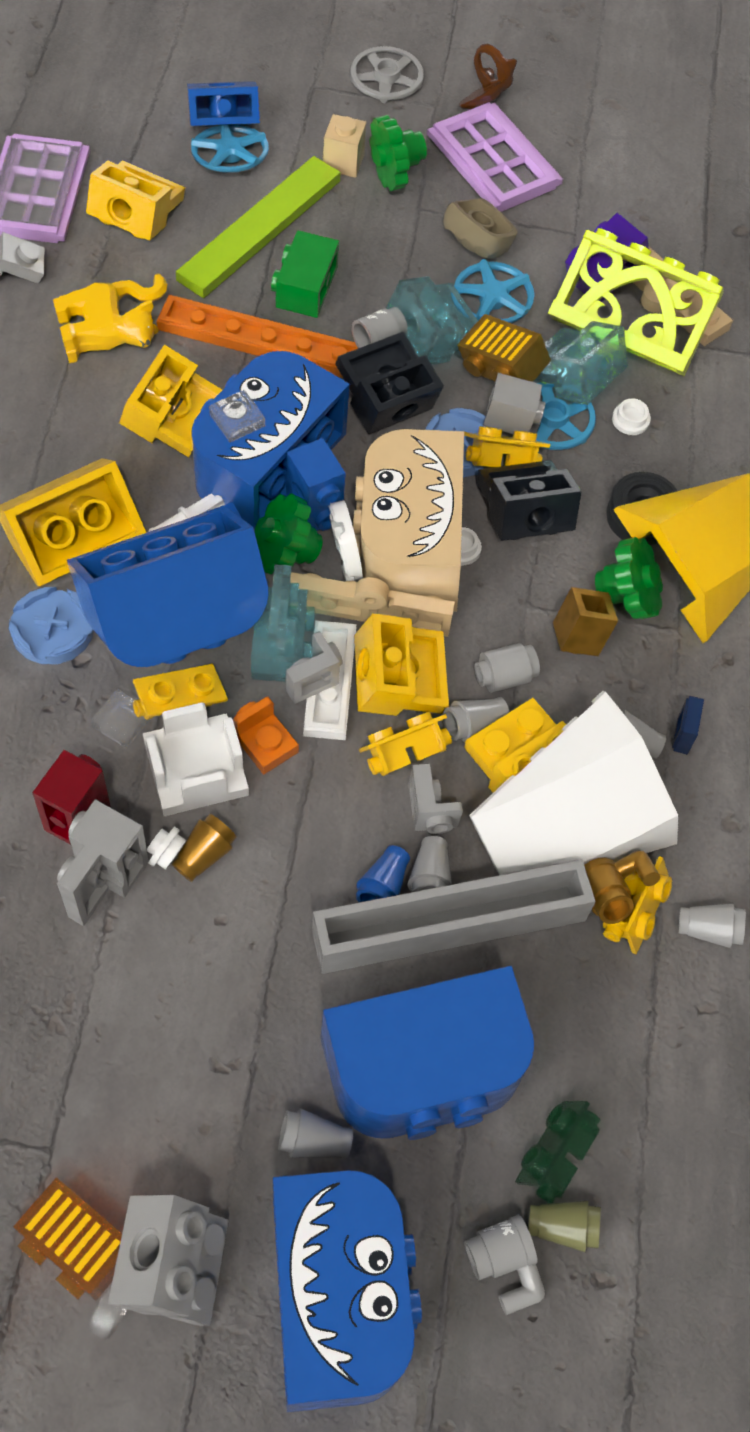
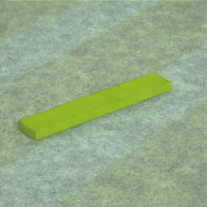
M311 157L175 271L176 281L204 299L340 182L341 172L319 158Z

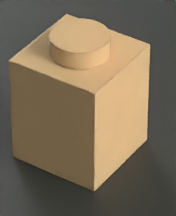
M335 114L332 115L324 136L323 161L340 171L342 175L356 178L365 151L366 121Z

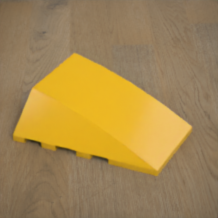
M750 473L617 506L614 509V512L632 538L637 537L640 539L645 538L651 533L653 534L696 598V600L681 609V612L702 643L708 641L750 590Z

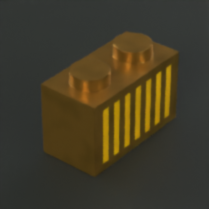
M484 314L457 344L464 360L463 365L465 369L473 376H483L493 381L496 380L498 373L533 382L551 362L541 334Z

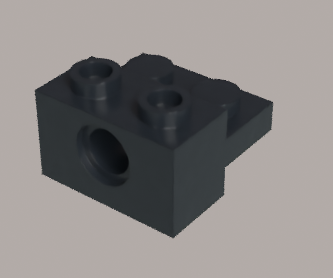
M404 331L338 356L335 363L343 379L350 384L349 389L353 394L350 404L368 435L433 409L444 387L426 354L418 357Z
M552 460L478 469L477 483L489 503L488 518L501 541L518 540L524 537L545 534L554 535L576 529L582 491L568 469L557 470Z

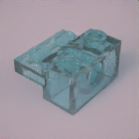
M429 276L399 280L385 308L396 307L403 313L407 322L406 336L418 357L426 354L431 365L449 362L453 353L459 351L457 344L478 322L452 283L435 285Z
M591 321L581 331L562 327L545 343L551 362L535 380L543 384H554L556 398L569 400L576 404L588 405L628 367L624 327L597 321Z
M274 565L273 586L268 587L266 608L260 619L254 624L251 651L252 680L286 682V669L291 668L296 661L302 658L312 657V642H305V631H314L315 607L307 606L308 590L299 589V583L291 582L292 566Z

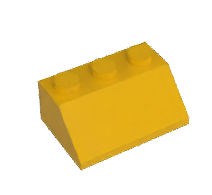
M104 458L0 504L1 525L13 549L39 587L69 573L68 559L146 533L116 461Z

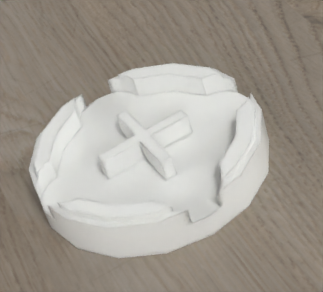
M344 500L330 503L328 507L331 514L329 516L336 549H338L344 564L341 565L346 581L357 582L363 578L347 505Z

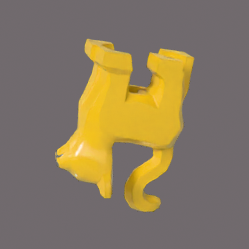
M155 274L153 279L154 285L150 288L142 287L131 280L114 283L94 282L83 289L75 290L53 299L59 323H67L60 327L69 363L77 362L80 353L110 350L124 343L143 348L148 347L151 339L159 331L158 327L153 324L151 316L154 307L153 302L159 300L167 290L166 279L160 274ZM125 295H131L144 302L124 315H120L119 300ZM79 315L85 319L82 322L69 323L72 316Z

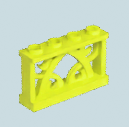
M598 228L596 233L586 230L558 295L553 300L548 311L549 316L555 321L685 376L693 355L724 293L723 287L718 285L720 280L703 271H699L697 276L684 271L685 265L673 258L665 257L661 261L651 257V250L640 244L631 242L629 247L616 242L618 238L616 235L604 229ZM606 253L612 258L613 262L607 269L602 268L598 263L597 269L603 280L597 283L589 276L587 263L593 255ZM623 260L638 266L623 270ZM581 276L591 289L578 300L574 307H571L567 304ZM662 276L678 283L669 291ZM648 280L658 297L662 314L644 315L635 320L627 331L620 328L622 321L621 307L617 299L610 292L628 283ZM687 290L699 293L703 300L701 310L691 317H676L675 309L685 310L692 305V302L684 303L681 300V294ZM602 297L613 308L612 314L607 318L598 316L599 308L606 307L604 303L599 301ZM650 322L663 323V328L653 326L656 329L654 337L648 338L643 335L642 329L645 324ZM677 325H695L682 354L675 352Z

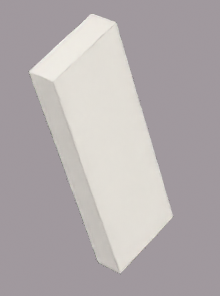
M315 620L314 633L320 631L327 643H335L342 656L343 664L339 670V684L307 698L304 737L346 740L355 646L354 635L356 634L357 624Z

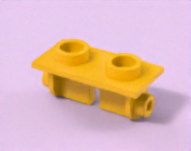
M479 426L478 433L464 432V436L474 438L473 446L469 445L466 450V460L471 461L474 466L501 467L503 454H506L505 466L542 461V455L538 453L539 447L550 448V444L537 441V433L514 430L513 437L501 436L502 429Z
M213 664L133 679V684L139 696L138 700L133 701L134 713L137 717L143 716L146 720L160 716L164 711L193 704L205 703V707H210L212 704L228 701V697Z
M429 711L406 720L409 729L394 734L392 727L367 736L370 744L360 748L359 752L370 749L373 757L367 761L373 775L379 773L382 776L388 775L392 771L411 764L406 751L408 747H412L417 761L446 751V746L452 744V739L446 728L440 730L438 721L446 719L447 716L444 714L433 719Z
M660 856L655 864V868L660 874V880L655 885L646 886L637 871L625 877L624 880L631 891L634 904L633 911L629 917L615 924L603 922V927L605 928L603 935L613 942H620L621 938L627 939L633 954H637L643 940H648L651 937L655 926V913L660 902L665 903L672 889V878L668 875L664 858Z

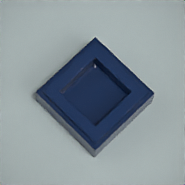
M694 696L686 698L677 718L672 745L673 751L688 755L698 736L704 699Z

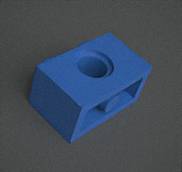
M255 81L187 84L191 126L260 123L258 86Z
M321 438L287 451L286 496L292 493L307 501V505L311 507V513L307 521L317 531L331 529L329 516L331 513L328 506H330V503L344 500L346 473L325 440Z

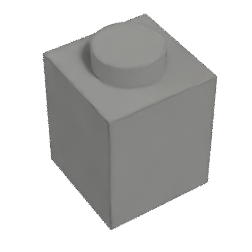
M498 373L488 400L483 426L502 429L503 432L514 434V430L530 432L533 423L540 424L545 409V402L539 401L542 385Z

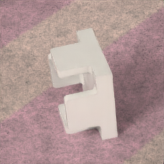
M205 703L176 708L162 713L164 726L162 729L143 733L144 744L163 816L249 796V787L243 770L241 746L232 717L228 718L227 713L208 718Z

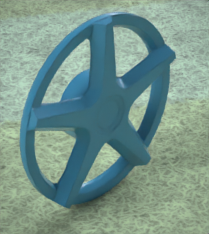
M227 124L211 127L191 139V152L194 159L203 167L218 172H240L259 165L266 158L269 151L268 141L264 132H259L242 125ZM232 132H240L248 135L243 137H234ZM221 133V139H206L211 135ZM260 142L263 151L259 157H256L244 147ZM199 147L216 149V154L209 163L198 155L197 150ZM241 159L248 162V164L240 166H219L222 162L234 163Z
M482 259L479 263L469 266L459 274L454 283V298L459 308L468 317L479 321L484 314L489 315L491 310L507 306L515 311L517 315L501 320L513 323L524 317L531 309L534 302V289L527 273L524 274L508 264L488 262L486 259ZM492 270L504 271L513 275L514 278L498 281ZM481 271L483 284H462L468 276ZM521 285H524L527 291L525 307L509 295L510 291ZM461 293L479 296L481 304L477 314L470 311L463 304L460 297Z
M554 381L539 382L538 384L542 385L541 393L542 400L545 402V409L537 431L536 440L550 444V448L546 449L551 450L570 449L586 443L596 423L595 410L587 396L577 388L565 383ZM552 387L567 390L578 396L581 400L568 405L565 401L555 398ZM588 409L589 424L585 431L581 432L569 421V418ZM555 429H560L573 438L562 442L547 440Z

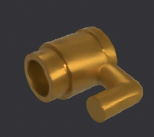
M641 850L635 851L616 862L608 858H596L584 865L596 901L592 911L607 924L619 923L629 917L633 911L632 895L624 880L625 877L637 871L646 886H653L660 880V874L647 853Z

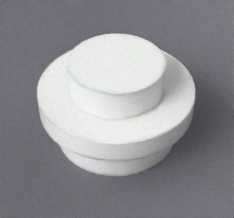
M638 399L624 400L615 408L612 416L614 426L620 432L628 435H638L645 432L651 420L647 405Z
M462 527L461 566L474 563L479 558L482 546L477 534L473 530Z
M175 826L169 833L161 829L148 846L147 852L153 855L148 862L151 866L154 867L158 864L166 870L187 841L178 835L180 830Z

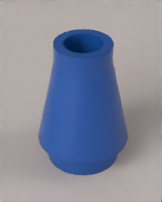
M388 846L383 855L358 880L356 885L358 890L356 893L357 901L360 903L400 895L406 867L410 861L409 854L398 846Z

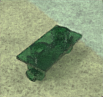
M562 1101L550 1112L546 1119L547 1128L539 1142L533 1145L524 1155L521 1162L522 1170L515 1183L518 1185L539 1186L535 1193L541 1199L551 1204L556 1197L562 1198L578 1169L565 1158L566 1154L569 1152L577 1160H583L600 1132L598 1128L600 1118L587 1110L590 1105L588 1101Z

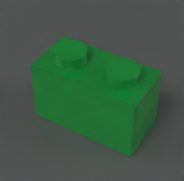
M297 230L292 244L287 243L285 245L281 270L276 269L272 277L271 291L276 292V308L318 318L338 268L339 240Z

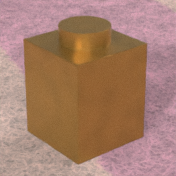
M571 587L553 621L560 650L573 654L599 657L618 623V618L609 593Z

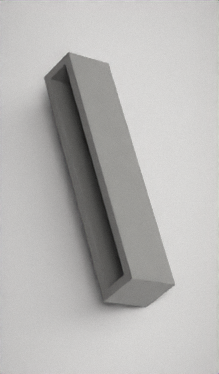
M577 860L314 911L312 933L321 974L584 922L596 901L583 860Z

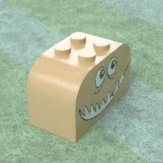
M401 429L388 432L377 438L366 453L364 477L356 476L355 501H357L353 519V530L361 558L363 578L380 579L389 586V590L426 597L438 596L444 600L454 601L453 612H457L461 569L464 431Z

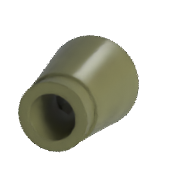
M589 1200L541 1204V1206L531 1205L529 1233L531 1236H536L540 1239L585 1253L586 1247L599 1249L601 1207L588 1206Z

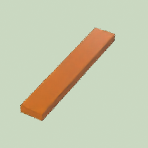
M168 295L157 319V327L160 331L256 356L274 351L296 353L341 378L343 377L335 365L338 356L358 349L355 342L173 295Z

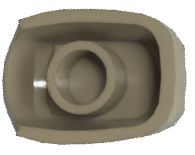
M482 197L480 199L452 202L447 206L444 213V228L449 229L463 247L487 259L500 257L505 252H508L517 235L515 226L496 207Z

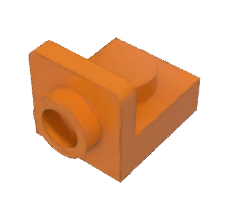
M265 697L257 703L255 701L247 703L233 718L240 746L263 775L299 753V744L274 715V703L269 697Z

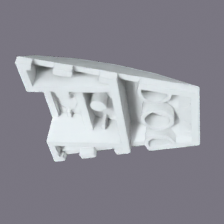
M602 691L591 701L593 704L579 717L575 716L562 728L563 732L546 748L542 747L530 758L531 762L516 776L512 775L469 815L499 876L577 860H583L584 865L596 858H608L616 862L635 851L641 850L649 853L677 844L678 813L642 736L607 692Z

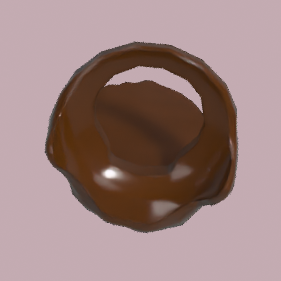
M488 43L480 45L474 56V66L482 87L464 98L458 104L460 108L473 109L496 100L503 91L513 84V73L517 60L515 58L506 59L493 45ZM482 53H487L494 60L498 80L495 79L492 68L482 67Z

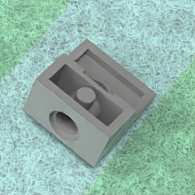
M94 800L86 812H79L72 821L68 837L74 857L71 856L64 862L57 877V885L68 918L82 926L85 925L108 890L125 898L149 862L143 826L97 800Z
M176 1195L130 1196L108 1304L142 1314L161 1315L193 1325L210 1326L229 1220L209 1213V1207Z

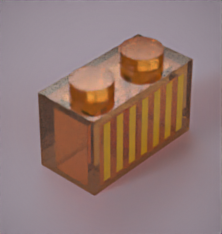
M56 1177L13 1226L20 1236L23 1237V1240L17 1247L39 1266L46 1259L56 1266L61 1273L55 1280L77 1300L86 1293L96 1302L113 1281L122 1233Z

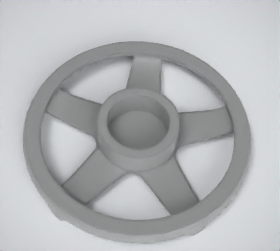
M381 46L367 49L356 56L350 67L351 83L364 94L380 99L381 103H386L387 100L402 99L414 94L417 90L421 89L424 79V71L418 59L409 52L395 47ZM391 52L403 57L398 61L392 58L380 59L376 53ZM367 56L374 67V71L356 73L358 62ZM411 61L418 70L417 80L408 78L400 73ZM362 82H379V91L365 86ZM392 84L409 87L403 91L390 93Z

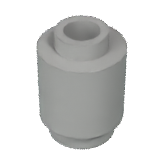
M516 643L481 652L479 662H476L474 666L479 685L481 687L486 686L491 693L530 683L533 677H537L540 674L539 659L531 644L523 646L521 643Z

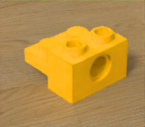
M107 160L90 175L86 213L99 218L104 224L115 225L131 232L137 238L150 241L166 227L168 213L183 201L185 187L123 160L118 164Z
M164 344L126 401L119 424L152 444L157 438L189 458L193 452L192 426L194 420L199 415L205 402L211 398L214 399L222 389L196 374L197 364ZM183 399L176 412L173 413L180 400Z
M372 613L354 635L358 711L397 716L403 709L443 714L444 709L449 707L444 632L412 627V619Z
M531 698L468 738L464 748L490 779L488 788L494 793L512 775L516 776L531 762L530 758L542 747L546 748L563 732L562 728L566 724L564 721L556 724L538 702Z

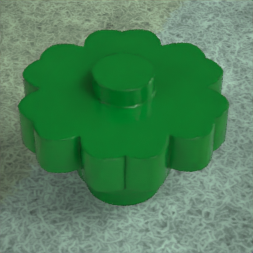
M389 115L376 117L370 124L372 136L369 138L372 160L376 164L377 176L384 188L388 187L390 191L403 189L409 182L407 171H409L410 167L416 166L421 160L426 159L427 147L424 136L420 131L413 132L411 129L402 131L396 119H390Z
M292 493L288 496L279 494L275 500H272L267 505L265 516L261 517L256 523L254 533L264 572L267 574L277 573L282 575L294 563L302 564L305 562L310 564L317 559L322 549V535L317 533L316 528L307 521L311 513V507L307 505L305 499Z
M633 537L619 541L615 549L617 563L605 565L603 570L596 572V591L609 593L612 604L624 602L626 611L630 613L633 619H646L658 616L662 608L660 593L663 591L660 567L654 561L652 547L645 538L638 539Z

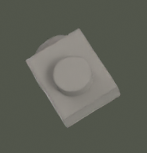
M2 232L0 236V276L4 271L38 284L44 275V247Z

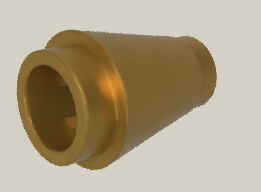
M209 814L204 821L198 820L177 855L176 860L171 865L192 882L197 876L233 849L231 843L237 836L221 820Z

